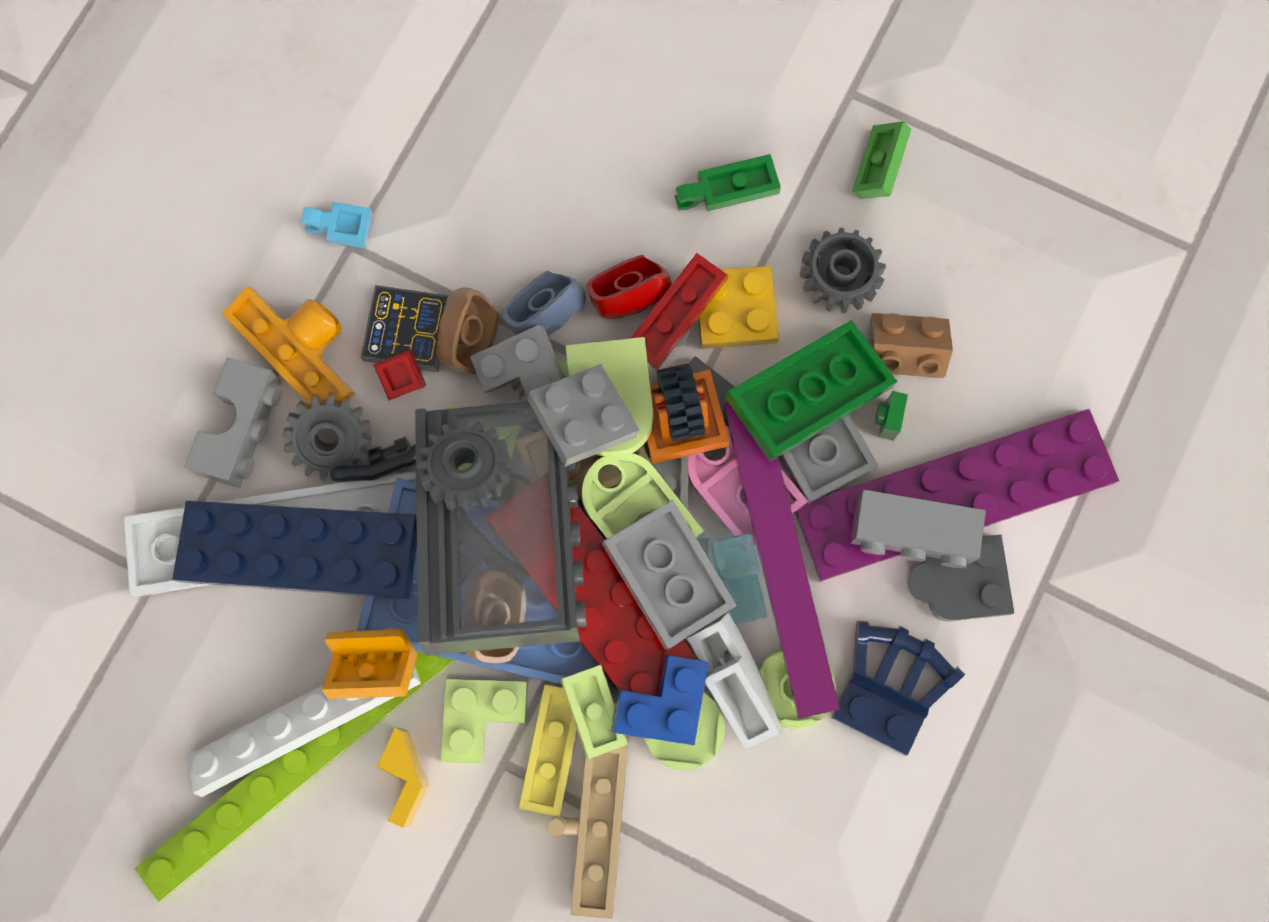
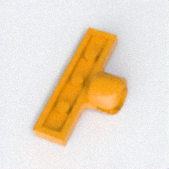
M247 286L221 313L308 404H311V397L315 393L323 400L327 399L330 392H334L335 400L341 402L346 396L351 399L356 394L323 359L324 350L342 331V325L339 320L324 305L312 299H307L289 318L283 319L255 289Z

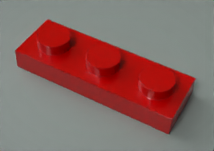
M698 253L694 255L631 336V338H645L647 363L656 370L661 367L728 280V275Z

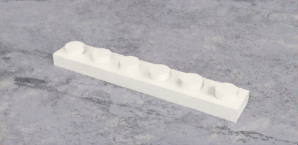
M415 666L408 690L421 684ZM322 685L185 756L192 791L194 794L203 797L394 697L328 699L322 691Z

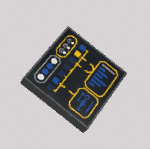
M375 285L360 358L365 362L377 363L412 349L420 370L438 372L440 365L437 357L438 331L449 295Z

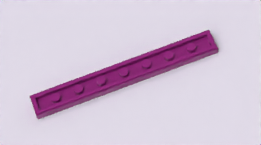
M724 403L723 408L797 717L800 719L840 710L779 459L776 458L771 462L768 460L730 404Z

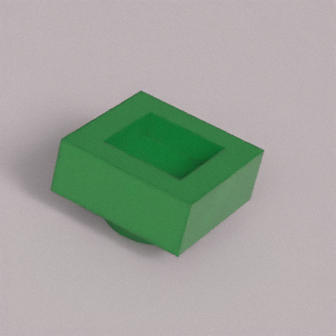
M892 391L885 402H879L874 422L880 425L879 438L893 441L901 432L908 394Z

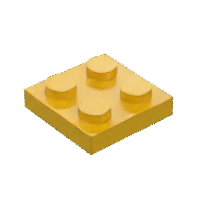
M771 266L722 269L728 275V280L699 316L701 349L777 343L779 336Z

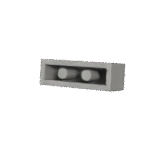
M862 490L856 499L850 544L861 545L860 551L869 554L883 555L885 550L901 552V558L910 561L923 562L926 557L942 559L941 565L946 567L966 568V564H971L980 559L986 510Z

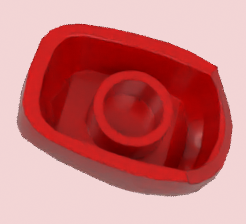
M642 254L614 265L594 276L587 282L586 289L592 305L602 318L617 319L643 312V310H646L654 303L659 302L672 285L668 270Z

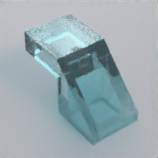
M751 533L712 541L711 547L715 570L737 605L728 611L734 623L737 625L767 618L758 579L761 572Z

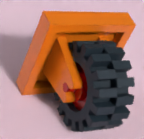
M687 363L657 370V382L650 383L653 427L646 441L651 463L655 464L728 447L730 440L710 369L693 373L690 364Z

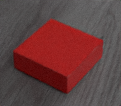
M412 349L373 365L388 401L427 385Z

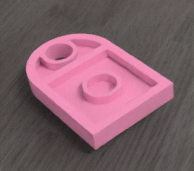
M726 426L730 442L728 447H724L725 456L718 461H711L704 456L703 452L689 455L687 461L689 481L695 492L746 553L756 545L729 429ZM781 469L793 515L808 500Z

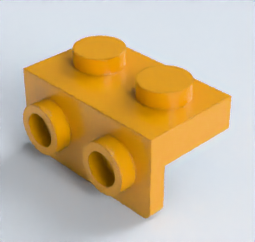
M386 628L383 630H347L345 632L327 633L325 643L333 653L322 691L328 699L401 697L407 695L418 653L404 630Z

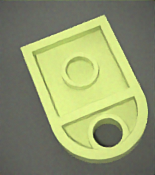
M645 338L566 345L568 376L602 364L639 428L636 438L597 453V455L616 458L635 452L647 441L653 427V407Z
M631 453L616 458L602 457L590 467L582 484L584 508L606 539L672 500L695 537L703 532L702 528L656 469L639 455ZM612 465L618 468L621 473V481L617 487L605 488L599 483L598 472L602 467Z

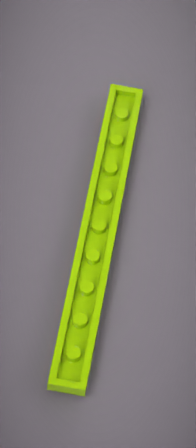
M417 652L415 668L421 684L409 689L406 696L394 697L250 773L134 868L156 900L160 902L170 896L455 660L435 655L426 656L425 653Z

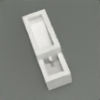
M726 612L688 636L687 640L698 659L708 662L705 683L744 749L747 750L779 735L782 730L766 686L729 612Z

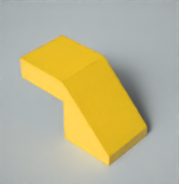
M394 728L377 764V768L406 781L388 819L389 822L404 828L411 825L426 793L428 784L410 732L402 728Z

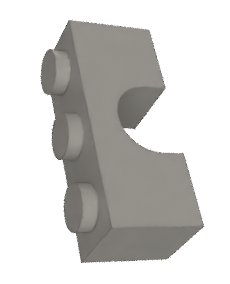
M227 357L213 394L224 403L235 406V422L231 428L220 434H211L198 430L184 467L197 475L241 488L243 480H247L253 471V454L256 446L264 440L267 434L268 422L266 420L271 407H275L280 400L282 393L281 380L271 370Z

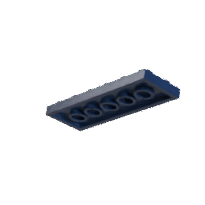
M186 501L172 580L181 583L410 599L417 547V516L413 514Z

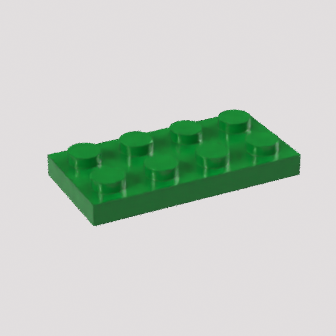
M850 320L728 390L725 399L771 462L892 389L898 381L854 322Z

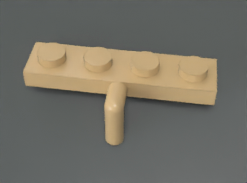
M622 746L591 759H587L585 755L580 819L555 817L547 825V831L553 837H558L561 834L578 836L571 915L613 919L628 746Z

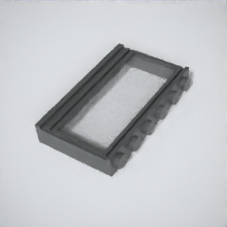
M529 402L426 411L425 408L415 409L418 643L426 656L579 642V627L587 626L585 601H577L576 586H584L582 560L574 561L573 547L581 546L579 521L572 522L571 509L578 508L576 483L569 484L568 471H576L575 463L566 467L563 465ZM459 420H464L466 427L472 429L476 421H480L484 433L492 427L496 429L498 440L504 439L506 442L507 454L510 455L512 468L507 469L510 478L509 484L501 483L499 487L501 496L499 498L492 496L487 500V506L484 508L480 504L472 506L470 512H465L464 507L458 506L452 511L448 510L444 500L437 504L433 502L430 491L425 492L420 479L422 476H420L417 469V463L423 461L419 452L420 447H432L428 436L430 434L437 435L438 437L444 435L442 429L444 424H447L451 430L458 429ZM472 463L462 464L458 469H467Z

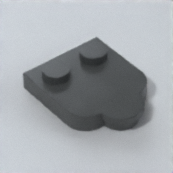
M1002 534L983 536L980 559L971 564H966V568L946 567L941 565L942 559L926 557L925 561L914 567L909 573L907 584L912 596L921 602L928 603L933 615L942 621L952 622L1015 614Z

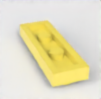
M544 684L519 809L557 817L561 816L577 736V729L563 688Z

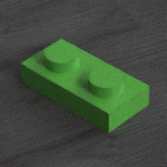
M904 121L873 125L852 192L860 199L891 196L911 132V128Z

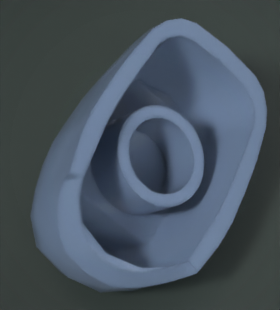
M546 271L530 282L506 305L502 312V318L516 335L537 325L544 326L547 335H550L564 326L575 312L584 308L586 301L585 291L575 278Z

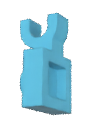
M333 202L331 212L304 207L301 222L306 224V232L320 234L327 231L326 239L328 243L366 249L373 213L371 208Z

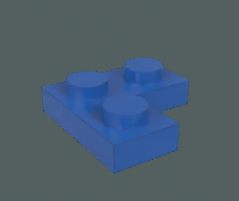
M665 654L658 695L618 689L611 731L617 734L695 745L708 662Z

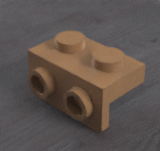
M872 313L870 321L871 346L892 374L944 378L946 376L953 352L949 319L906 316L893 313Z

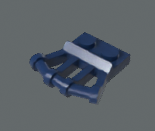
M857 621L853 672L838 702L840 710L834 711L831 718L904 756H908L923 721L927 718L929 708L943 694L964 677L965 673L958 666L954 668L935 648L934 642L926 638L921 641L909 635V630L900 625L898 628L869 626L868 621ZM868 642L888 643V648L874 678L867 676L866 658ZM903 649L915 655L900 690L897 691L885 685V682L899 651ZM928 663L942 679L919 701H916L910 697L925 664Z

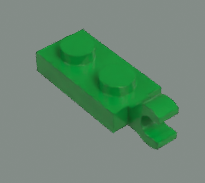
M771 154L698 171L697 183L676 187L677 195H675V201L678 211L693 208L701 202H705L707 211L777 195L780 193L781 186Z

